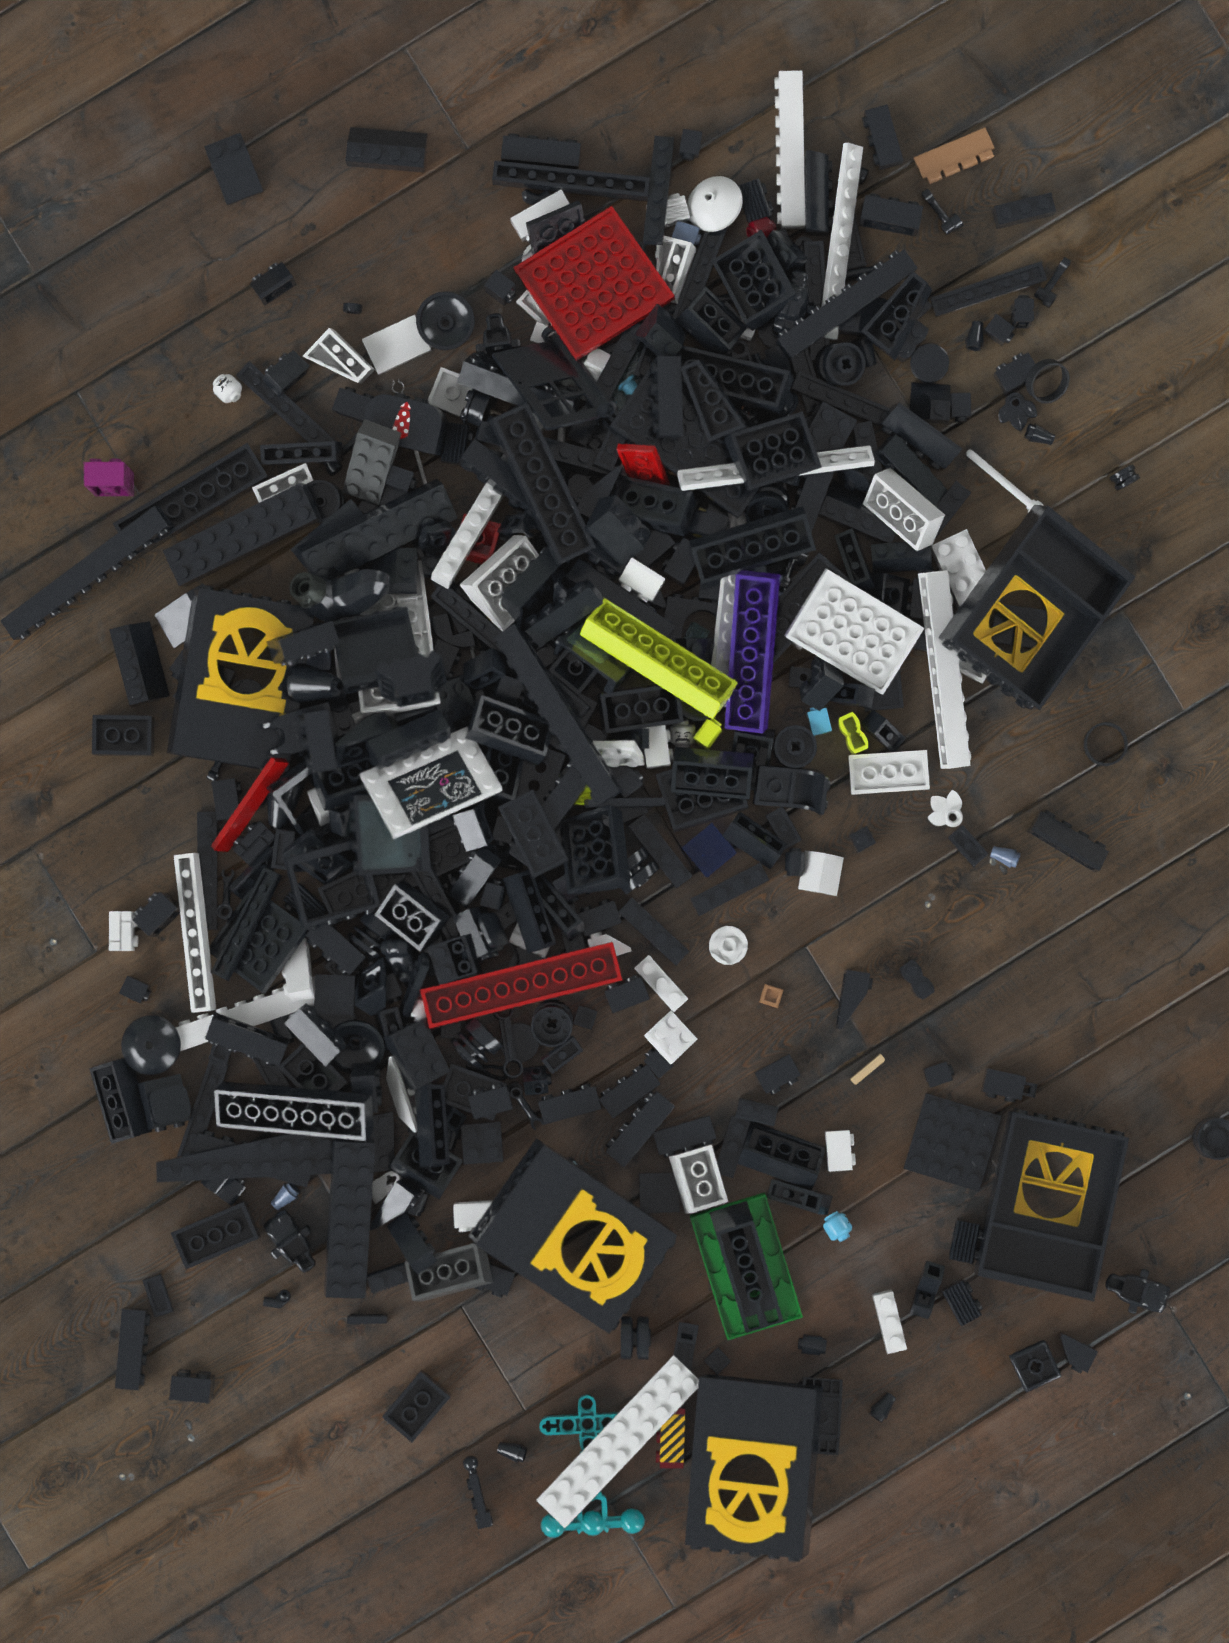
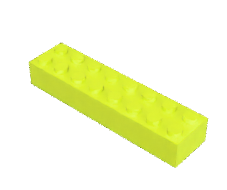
M606 598L603 599V604L596 608L586 619L580 635L711 719L717 715L729 700L738 683Z

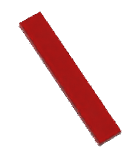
M270 758L212 843L211 847L214 851L229 852L234 841L240 836L268 795L269 791L266 787L279 779L289 763L286 759Z

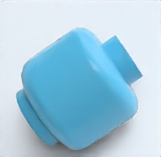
M836 1211L824 1219L823 1228L831 1240L842 1242L850 1237L849 1232L852 1230V1225L844 1213Z

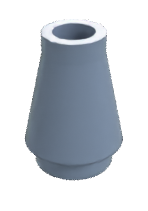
M994 846L990 857L1009 868L1011 866L1016 868L1021 853L1017 852L1016 849Z
M292 1183L283 1184L275 1198L271 1201V1204L279 1211L282 1207L297 1199L300 1191Z

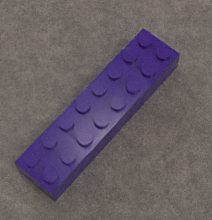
M741 570L736 574L728 676L738 683L731 697L726 702L724 729L764 733L768 729L780 574Z

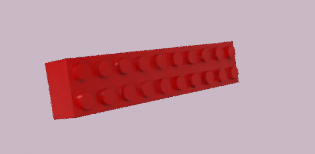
M609 942L421 989L420 992L429 1028H434L622 981L614 944Z

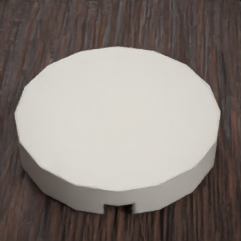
M724 926L712 934L709 940V950L717 962L724 965H733L745 957L748 950V941L740 929L733 926Z

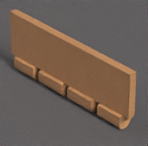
M983 128L914 157V160L922 178H927L928 183L932 184L942 179L940 173L942 171L945 177L960 172L958 164H961L963 170L977 165V156L981 163L994 158L992 150L995 148L986 128Z

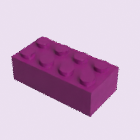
M89 459V462H84V486L94 496H134V472L124 462H121V459H109V462H101V459Z

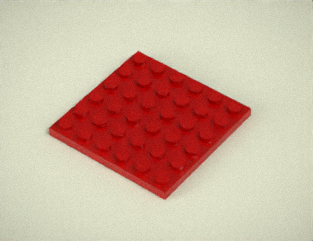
M612 206L513 267L523 285L576 361L646 318L656 304L663 307L675 299L673 292Z

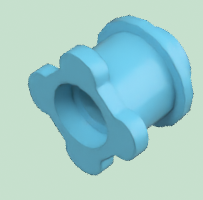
M631 375L618 386V390H622L626 395H631L638 386L634 381V375Z

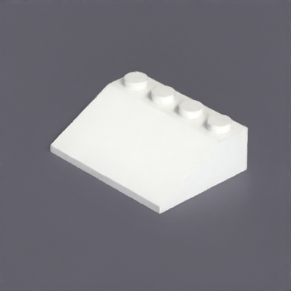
M524 535L512 536L460 584L470 600L501 631L506 630L515 621L502 604L501 595L503 590L508 586L510 587L517 575L523 573L527 569L528 564L539 556L528 538Z

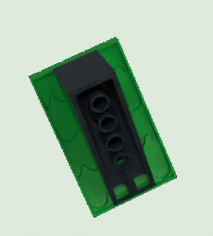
M765 1192L689 1215L727 1341L803 1318Z

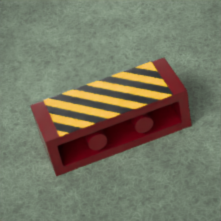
M680 1406L661 1426L660 1431L656 1433V1443H660V1451H656V1463H659L660 1468H684L685 1407Z

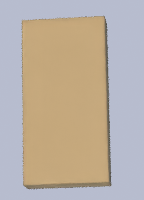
M878 1054L850 1078L851 1082L857 1085L885 1061L884 1057Z

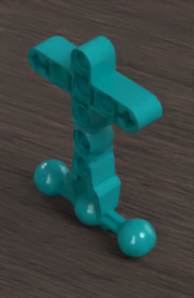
M583 1394L578 1400V1414L544 1416L540 1421L539 1427L540 1431L545 1435L579 1434L581 1453L586 1448L583 1445L584 1440L587 1438L594 1439L597 1433H600L605 1428L602 1425V1420L606 1417L613 1419L619 1412L596 1413L595 1398L591 1394ZM585 1398L591 1399L593 1403L588 1409L583 1408L581 1405L582 1400ZM560 1419V1430H557V1426H552L550 1430L543 1427L547 1420L551 1424H557L556 1420ZM566 1419L572 1420L574 1423L573 1428L565 1429L562 1425L563 1421ZM584 1419H592L593 1426L585 1428L582 1425ZM600 1491L591 1501L595 1499L602 1501V1514L593 1510L582 1514L581 1511L577 1518H574L564 1528L548 1513L541 1521V1530L546 1536L551 1538L559 1537L567 1530H577L578 1534L583 1531L587 1535L595 1536L599 1535L603 1530L608 1533L610 1528H622L627 1533L635 1534L644 1527L645 1518L641 1511L633 1508L627 1509L621 1516H608L607 1497L605 1494H601Z

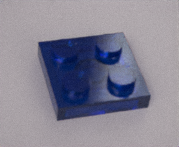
M713 823L682 847L706 878L737 853L728 841L722 837V834Z

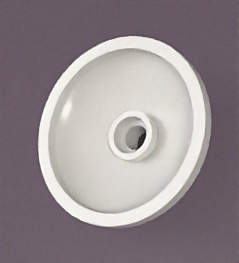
M723 176L710 177L700 182L693 189L687 201L692 224L706 232L719 231L729 226L737 218L742 208L743 198L738 185L733 180Z

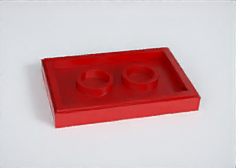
M618 444L616 450L628 477L669 486V479L655 446Z

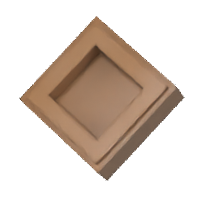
M765 984L759 1002L778 1008L784 989Z

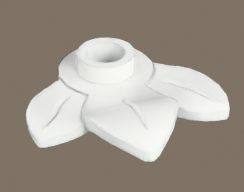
M952 790L947 798L941 796L931 797V807L934 812L928 816V819L932 824L936 826L946 824L949 827H956L961 824L963 820V815L960 811L962 800L957 792ZM950 814L956 815L955 821L949 819Z

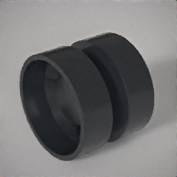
M1216 1117L1201 1120L1195 1126L1192 1133V1142L1196 1151L1202 1156L1214 1160L1228 1158L1229 1121Z

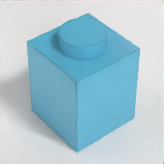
M813 707L810 708V712H807V718L812 734L816 736L831 732L832 728L827 708H823L821 711Z

